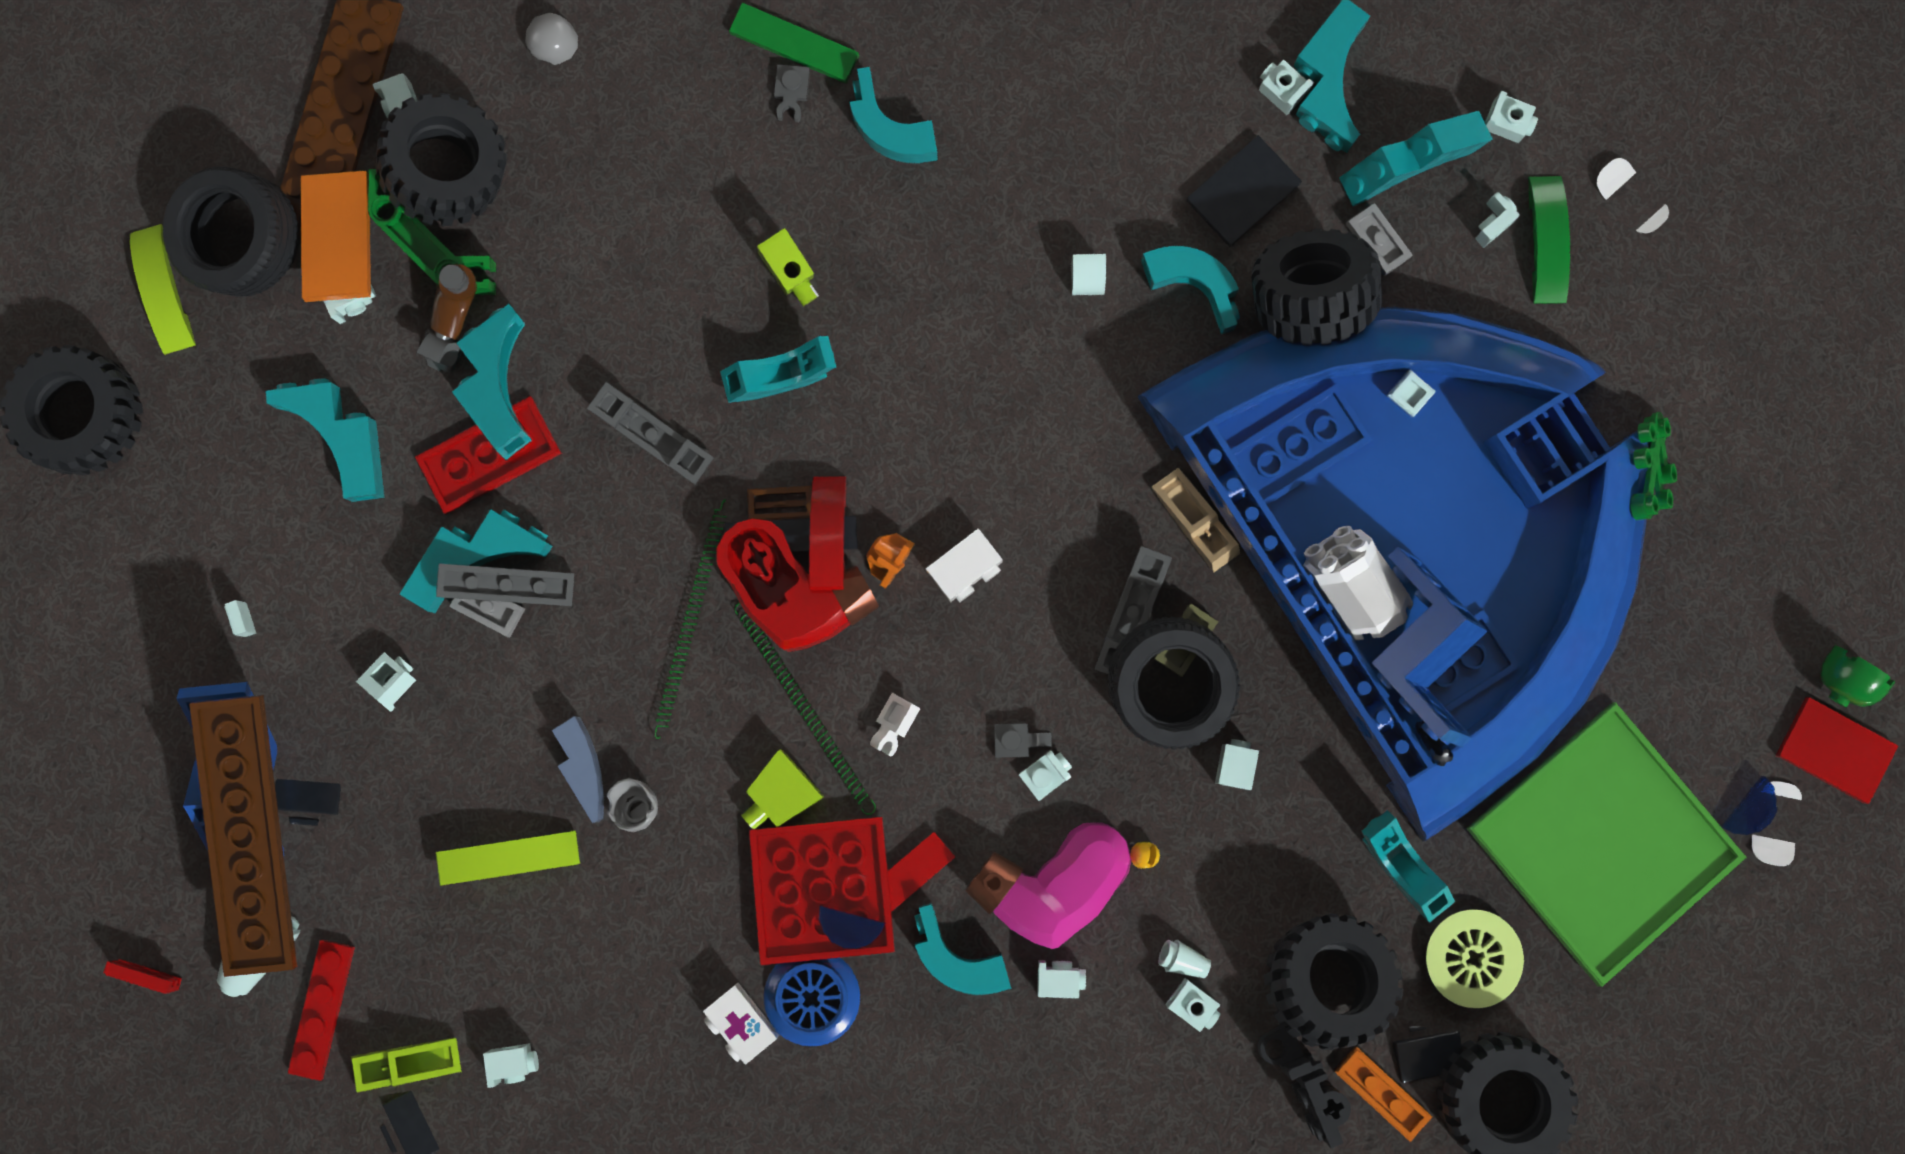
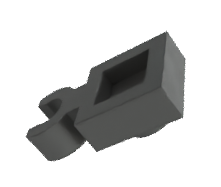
M777 64L774 96L775 99H783V102L778 105L776 111L779 121H783V113L791 109L795 112V122H800L802 114L797 102L807 101L809 67Z

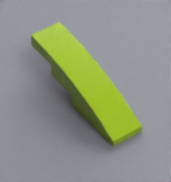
M576 831L435 852L440 886L580 864Z

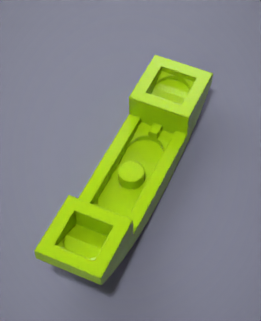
M159 224L130 233V250L137 285L149 322L163 354L166 355L195 346L188 315L183 312L165 250L162 225Z

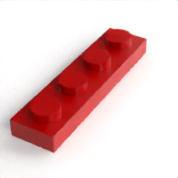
M327 940L319 941L287 1074L318 1081L323 1080L355 949L354 946Z

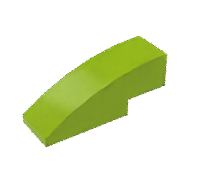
M456 1038L351 1056L357 1093L461 1072Z

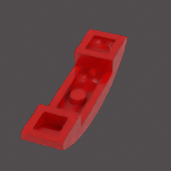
M846 476L813 477L810 511V590H844Z

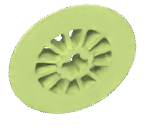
M1464 910L1447 917L1436 927L1428 942L1426 964L1434 986L1449 1001L1467 1008H1485L1501 1002L1515 989L1522 975L1524 955L1517 934L1505 920L1483 910ZM1471 929L1478 930L1474 944L1470 934ZM1463 931L1467 943L1466 946L1457 937ZM1486 932L1491 938L1481 946L1484 933ZM1452 939L1461 948L1460 952L1448 948ZM1495 942L1498 944L1499 950L1487 952ZM1470 950L1475 953H1481V957L1478 958L1479 965L1477 967L1471 963H1466V960L1470 958L1468 953ZM1446 953L1458 955L1459 958L1446 962ZM1501 955L1500 964L1489 961L1490 957ZM1461 964V966L1450 975L1448 967ZM1488 965L1499 969L1495 977L1487 970ZM1466 970L1463 983L1459 984L1456 978ZM1481 971H1482V972L1489 978V980H1490V981H1489L1487 984H1485V985H1483V982H1482V978H1481V974H1480ZM1474 973L1477 986L1469 987L1472 974Z

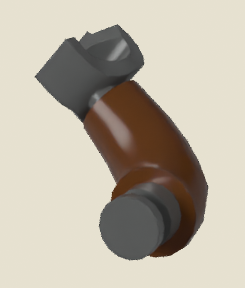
M447 265L440 271L439 284L430 322V328L434 331L427 329L425 338L417 351L418 354L425 358L427 365L437 371H453L461 357L462 350L457 345V342L451 340V338L459 339L466 315L477 290L476 277L472 270L465 265Z

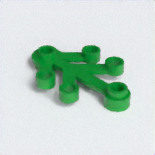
M1661 412L1652 413L1651 416L1644 418L1643 423L1638 425L1640 442L1651 443L1650 448L1635 449L1633 454L1635 467L1637 469L1647 468L1643 493H1636L1631 496V512L1635 520L1651 519L1653 515L1658 514L1659 510L1672 509L1673 507L1672 491L1664 489L1663 484L1676 483L1677 469L1674 463L1668 464L1665 441L1666 437H1669L1671 434L1669 419L1667 417L1664 418Z

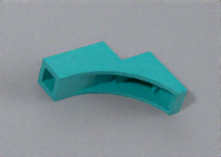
M1342 0L1298 55L1293 66L1306 80L1310 79L1317 84L1296 113V116L1300 118L1299 123L1308 131L1314 132L1316 130L1326 137L1324 139L1326 144L1333 150L1340 151L1342 149L1346 153L1354 145L1360 133L1354 126L1345 104L1343 93L1344 67L1352 43L1370 18L1369 14L1350 0Z
M1475 111L1428 124L1405 141L1380 147L1339 177L1352 206H1356L1419 173L1470 155L1493 140L1480 112Z
M510 304L504 308L496 309L491 313L488 320L480 326L468 330L463 335V338L457 342V345L478 372L473 376L464 378L458 387L452 391L495 450L505 460L532 441L515 415L508 392L507 373L510 355L517 337L525 325Z
M313 379L309 381V385L297 386L295 383L278 384L275 390L266 391L268 405L301 416L325 439L337 462L344 499L357 502L385 498L376 421L366 416L365 413H350L345 415L346 419H343L340 387L329 382L328 379Z
M503 509L498 514L490 510L471 542L469 540L472 536L458 527L454 526L452 531L441 527L399 595L428 612L436 613L445 599L436 597L438 563L482 566L498 558L512 555L546 557L553 546L545 542L548 535L533 526L528 531L518 526L517 524L520 519Z

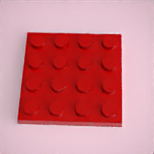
M883 817L749 830L760 965L895 952Z

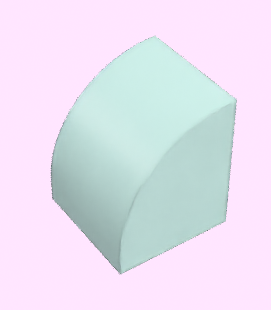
M1106 254L1073 255L1071 261L1072 295H1104Z

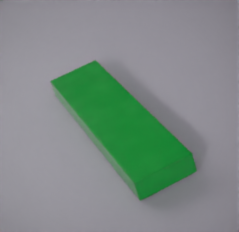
M745 3L741 4L729 30L730 34L845 84H847L859 58V52Z

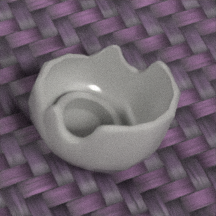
M546 13L532 20L526 30L525 43L527 49L538 60L556 65L563 63L573 56L578 48V35L565 18L557 14Z
M631 778L617 781L607 793L610 803L607 814L619 829L633 833L646 829L657 815V796L648 784ZM634 796L629 802H626L627 798ZM642 802L630 812V808L634 803Z

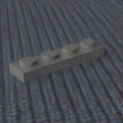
M438 563L436 597L572 606L574 573Z

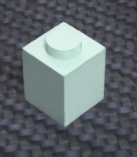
M1236 739L1231 740V745L1222 744L1215 784L1252 790L1259 751L1250 749V742Z

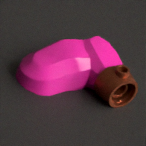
M1083 823L1069 832L1056 855L1048 860L1035 876L1023 874L1022 867L994 852L982 866L981 872L976 874L965 891L989 915L993 912L1011 930L1035 944L1055 949L1099 915L1115 890L1129 874L1131 865L1130 850L1126 839L1115 828L1104 823Z

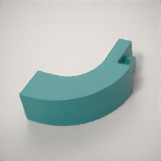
M870 67L857 69L859 80L853 81L856 101L850 102L855 126L869 146L883 156L899 162L923 163L938 160L932 120L902 124L886 117L876 103Z
M1168 246L1143 253L1141 263L1151 291L1174 283H1186L1195 286L1208 298L1221 335L1234 331L1237 326V320L1240 317L1235 302H1230L1229 298L1235 297L1239 288L1231 273L1220 261L1206 252L1185 246Z
M818 336L802 346L781 355L758 360L737 361L720 371L728 403L756 400L808 386L826 378V373L836 368V363L829 337Z
M1388 810L1381 816L1372 819L1367 827L1362 830L1365 837L1362 840L1374 859L1406 899L1429 923L1455 902L1448 886L1416 853L1405 837L1397 819Z
M929 903L919 906L920 914L914 915L919 935L926 933L927 939L915 942V947L922 963L937 980L956 991L973 995L993 994L1011 989L1002 953L974 960L957 956L946 946L942 939L933 904Z

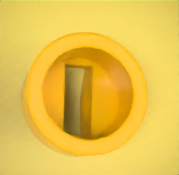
M1138 842L1131 849V861L1137 868H1152L1159 862L1160 851L1151 842Z

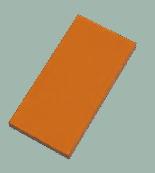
M366 171L301 176L302 299L305 302L371 297L370 216L368 211L369 174Z

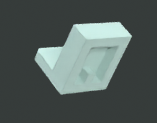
M1499 192L1494 194L1486 203L1494 213L1478 226L1481 232L1475 239L1483 248L1520 216L1513 201L1506 196H1502Z
M1050 750L1021 772L1019 776L1037 800L1040 801L1063 782L1071 778L1067 771L1072 767L1061 752L1054 755Z

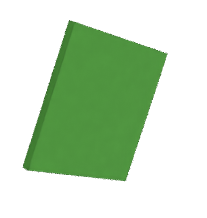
M1612 702L1466 828L1598 987H1603L1747 858L1616 702Z

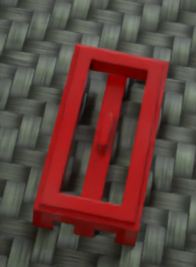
M122 959L107 961L103 972L106 976L164 994L179 990L182 981L180 977Z

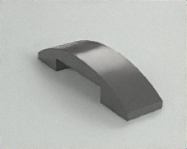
M605 382L587 407L589 411L695 485L714 459L710 454L678 434L607 382Z
M1140 546L1097 659L1095 670L1109 675L1110 661L1113 658V653L1117 650V646L1121 644L1122 639H1125L1126 635L1129 632L1131 633L1135 627L1138 628L1139 625L1145 624L1148 621L1159 589H1161L1171 563V556Z

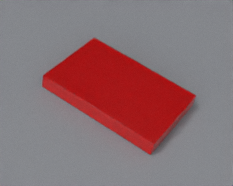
M1807 697L1803 701L1776 756L1864 804H1869L1899 746L1816 700Z

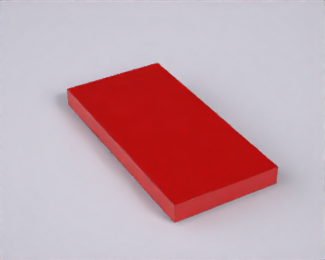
M532 396L512 405L518 421L532 441L507 460L495 450L477 425L415 456L444 514L462 507L562 454Z

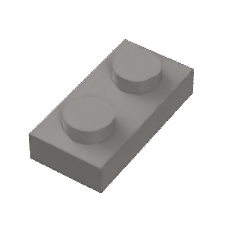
M1375 203L1353 217L1346 224L1349 230L1358 237V240L1363 238L1377 252L1383 276L1413 256Z
M456 598L452 600L449 606L509 638L525 611V608L514 602Z

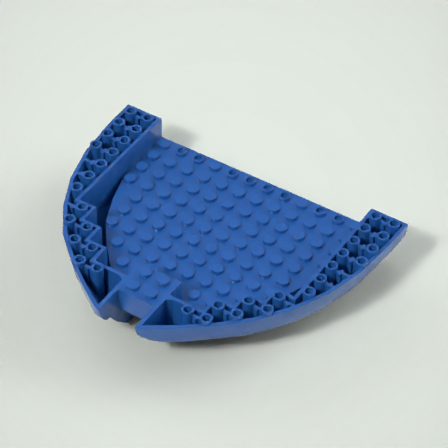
M1385 307L1380 308L1375 319L1370 325H1366L1362 332L1357 335L1353 333L1349 339L1341 342L1339 339L1331 341V344L1328 345L1312 343V346H1305L1301 342L1292 344L1285 342L1283 337L1279 339L1274 337L1268 330L1260 331L1184 368L1137 397L1171 450L1179 448L1392 780L1386 786L1423 842L1468 813L1537 759L1589 698L1618 645L1638 584L1647 519L1635 520L1633 518L1631 496L1636 493H1643L1647 468L1637 469L1634 464L1633 454L1635 449L1648 448V443L1640 442L1637 430L1609 447L1574 394L1606 373L1596 362L1524 332L1458 313ZM1408 370L1413 371L1436 391L1414 417L1409 416L1386 396ZM1351 526L1353 530L1361 529L1370 536L1391 569L1396 565L1388 555L1397 547L1420 559L1487 630L1473 646L1428 687L1432 694L1472 737L1463 747L1452 743L1448 744V748L1453 754V760L1446 762L1445 766L1436 764L1415 729L1416 723L1422 722L1421 717L1417 713L1414 715L1410 714L1400 704L1399 699L1402 696L1395 688L1392 690L1388 689L1377 678L1376 675L1380 671L1372 664L1429 607L1422 603L1415 595L1418 589L1410 582L1406 584L1397 576L1413 602L1411 610L1408 607L1406 608L1408 615L1406 622L1380 638H1373L1370 633L1362 634L1363 640L1353 639L1350 633L1343 629L1339 619L1332 611L1334 609L1332 605L1326 602L1312 582L1315 580L1312 574L1308 575L1303 566L1306 561L1305 550L1309 546L1318 544L1333 535V532L1339 527Z

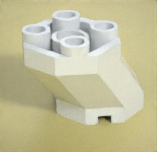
M1351 526L1339 527L1333 532V535L1318 544L1309 546L1305 550L1306 561L1303 566L1307 574H1312L1315 579L1312 582L1326 602L1332 605L1334 608L1332 611L1339 619L1343 629L1347 633L1349 632L1353 639L1363 640L1362 634L1370 633L1373 638H1380L1406 622L1408 617L1406 608L1408 607L1411 610L1413 602L1402 583L1378 551L1373 539L1361 529L1353 530Z

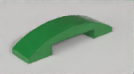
M1528 177L1529 209H1532L1535 263V270L1532 272L1533 304L1567 303L1570 275V228L1567 199L1562 177Z

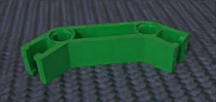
M369 169V216L437 285L439 284L440 271L447 265L461 264L472 271L489 270L490 272H496V263L490 256H455L416 217L412 219L405 215V208L402 205L396 208L389 201L390 195H385L379 185L380 176L376 175V169ZM394 207L395 212L393 216L389 219H383L384 212L388 208ZM483 279V282H476L477 290L475 295H496L495 282H491L489 279Z

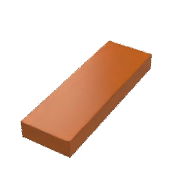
M1356 1046L1333 1070L1410 1142L1432 1118L1422 1106Z

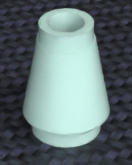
M1167 940L1161 949L1158 960L1159 965L1165 967L1166 972L1201 977L1203 979L1206 978L1211 967L1210 959L1205 958V956L1179 940L1174 942Z

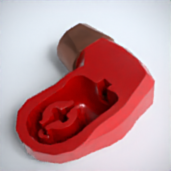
M752 518L738 522L724 533L717 547V565L731 585L744 611L781 649L787 652L807 649L831 639L849 625L853 626L879 607L857 565L844 570V590H810L809 575L793 557L783 531L771 521Z

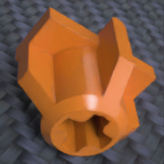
M898 533L879 536L866 555L871 575L882 581L880 586L886 588L892 582L895 575L905 566L904 562L915 544Z

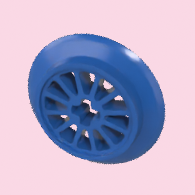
M841 958L776 964L768 976L764 989V1007L770 1023L785 1039L802 1046H821L841 1037L853 1024L860 1005V989L857 978L850 966ZM813 969L822 972L816 985L813 984ZM807 970L808 985L803 982L798 972ZM825 974H828L833 981L820 988ZM791 977H795L802 990L788 984V980ZM832 986H838L839 994H824ZM784 988L796 993L798 997L784 998ZM814 990L818 991L817 1000L820 1004L818 1006L815 1004H811L809 1007L804 1004L806 997L803 993L805 991L812 993ZM840 999V1006L836 1008L826 1003L825 1000ZM790 1002L799 1003L789 1012H786L783 1004ZM821 1007L834 1012L836 1015L829 1020ZM799 1009H803L798 1022L790 1018V1015ZM807 1012L810 1013L811 1027L801 1025ZM815 1012H818L825 1022L824 1025L816 1026Z

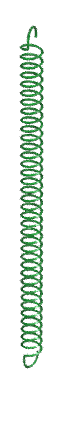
M723 499L720 509L714 510L715 513H717L716 511H720L722 509L723 502H726L725 499ZM713 515V516H712L713 519H715V517L727 518V516H720V515ZM711 521V522H710L712 525H713V523H722V524H725V522H719V521ZM710 527V528H709L710 531H712L711 529H720V530H723V528H718V527ZM708 533L707 535L710 537V535L721 536L722 534ZM706 539V542H707V543H708V540H709V541H718V542H720V540ZM704 545V548H707L706 546H708V547H718V545H717V546H714V545ZM703 551V552H702L703 554H705L704 552H707V553H715V554L717 553V552H712V551ZM701 557V560H703L702 558L715 559L711 557ZM699 563L700 566H702L701 564L714 565L713 563ZM697 569L698 572H700L699 570L712 571L711 569ZM696 575V578H699L698 576L710 577V575ZM694 581L695 584H697L696 582L709 583L708 581ZM692 587L693 590H695V588L707 589V587ZM691 593L692 596H694L693 594L706 595L705 593ZM689 599L690 602H692L691 600L704 601L703 599ZM687 605L688 608H690V606L702 607V605ZM685 611L687 614H689L688 612L700 613V611ZM684 617L685 620H687L686 618L699 619L698 617ZM682 623L684 626H686L685 624L697 625V623ZM680 629L682 632H684L683 630L695 631V629ZM679 635L680 638L682 636L694 637L693 635ZM677 641L679 644L680 642L692 643V641ZM675 647L677 650H679L678 648L690 649V647ZM674 653L675 656H677V654L689 655L688 653ZM672 659L674 662L675 660L687 661V659ZM670 665L672 668L673 666L685 667V665ZM669 671L670 674H672V672L684 673L683 671ZM667 677L669 680L670 678L682 679V677ZM665 683L667 686L668 684L680 685V683ZM664 689L665 692H667V690H669V691H679L678 689H677V690H675V689ZM662 695L664 698H665V696H666V697H677V695H675V696H673V695ZM660 701L662 704L675 703V701ZM659 707L660 710H662V709H674L673 707H672V708ZM657 713V715H672V713ZM656 719L657 722H659V721H671L670 719H668V720ZM657 725V726H656V729H655V737H656V731H657V728H658V727H669V726H668V725H667V726Z
M738 603V604L735 606V613H736L737 615H738V613H737V611H736V607H737L740 603ZM747 613L742 616L740 621H744L742 619L747 615ZM749 618V619L744 623V627H747V625H745V624H746L749 620H751V618ZM755 622L747 629V632H750L749 629L756 624ZM758 627L757 629H755V630L751 633L750 637H753L752 634H753L754 632H756L760 627ZM762 631V632L754 639L753 642H757V641H755V640H756L761 634H763L764 631ZM768 636L761 640L757 644V647H760L759 644L762 643ZM768 642V643L760 650V652L763 653L764 651H762V650H763L767 645H769L771 642ZM772 647L769 651H767V652L764 654V658H767L766 655H767L772 649H774V647ZM775 652V654H773V655L767 660V663H770V662H768V661H769L773 656H775L778 652ZM779 657L775 662H773L772 665L770 666V668H773L772 666H773L778 660H780L781 657ZM782 662V664L779 665V666L774 670L773 673H777V672H775V671H776L778 668H780V667L784 664V662ZM787 667L777 676V679H780L779 676L787 670ZM791 673L785 676L781 680L780 684H783V680H785ZM792 678V679L784 686L783 689H787V688H785V687H786L790 682H792V681L794 680V678ZM795 683V685L788 690L787 694H790L789 692H790L798 683ZM799 688L798 691H796V692L791 696V698H790L791 700H793L792 697H793L795 694H797V693L801 690V688ZM802 694V695L794 702V705L797 704L796 702H797L801 697H803L804 694ZM805 699V701L797 707V710H800L799 707L802 706L808 699ZM809 704V705L800 713V715H803L802 713H803L807 708H809V707L811 706V704ZM812 709V711L805 716V721L807 720L806 718L814 711V709ZM817 714L807 723V726H810L809 723L818 716ZM819 720V721L810 729V731H813L812 729H813L818 723H820L821 720ZM822 725V727L814 733V736H817L816 734L824 727V725ZM826 730V731L817 739L818 742L820 741L819 739H820L822 736H824V735L828 732V730ZM829 736L820 746L823 747V746H824L823 744H824L829 738H831V736ZM832 741V743L824 749V752H827L826 749H828L834 743V741ZM836 746V747L827 755V757H830L829 755H830L833 751H835V750L838 748V746ZM839 751V753L834 758H832L831 762H834L833 760L841 753V751ZM844 756L834 765V768H837L836 765L844 759ZM846 762V763L837 771V773H840L839 771H840L843 767H845V766L848 764V762ZM849 767V769L844 774H842L841 778H844L843 776L851 769V767ZM852 772V775L844 781L845 784L847 783L846 781L849 780L855 774V772ZM856 778V779L847 787V789H850V788H851L850 786H851L854 782H856V781L858 780V778ZM859 783V785L854 790H852L851 794H854L853 792L861 785V783ZM862 788V791L859 792L854 797V799H857L856 797L859 796L865 790V788ZM866 793V795L858 802V805H860V802L868 796V793ZM869 799V800L872 801V803H873V805H874V811H873L872 813H865L864 810L861 809L862 812H863L864 814H866V815H871V814H873V813L875 812V810H876V805H875V803L873 802L872 799Z

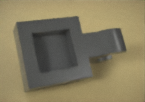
M995 724V758L1029 757V747L1052 746L1051 733H1028V724Z

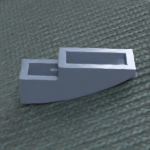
M574 716L552 730L569 758L558 765V768L591 822L596 823L602 820L604 816L602 774L591 737L582 719Z

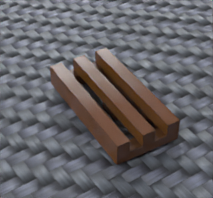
M812 485L747 489L748 520L752 518L766 521L810 518ZM806 493L805 500L755 502L754 496ZM807 506V512L755 514V509Z

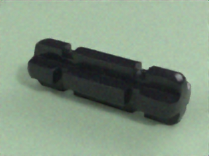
M1423 720L1422 722H1417L1415 729L1436 764L1445 766L1446 762H1451L1453 754L1448 745L1440 739L1437 741L1432 739L1421 727L1424 723Z

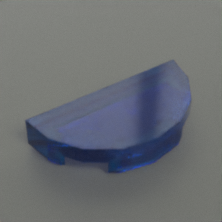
M1765 776L1759 778L1722 824L1721 827L1733 834L1748 835L1760 832L1771 824L1777 813V798L1774 786Z
M820 906L819 921L824 933L831 942L843 948L857 949L872 943L881 934L886 924Z

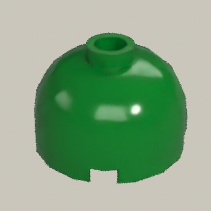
M1834 645L1825 657L1820 673L1823 684L1831 691L1828 698L1845 708L1850 703L1859 707L1872 706L1881 701L1896 683L1895 680H1891L1888 674L1859 656L1857 658L1854 656L1848 657L1846 655L1848 650Z

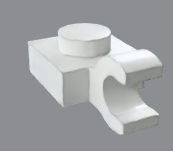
M892 693L876 722L881 724V727L872 737L870 745L890 757L893 756L898 747L897 735L905 737L920 708Z

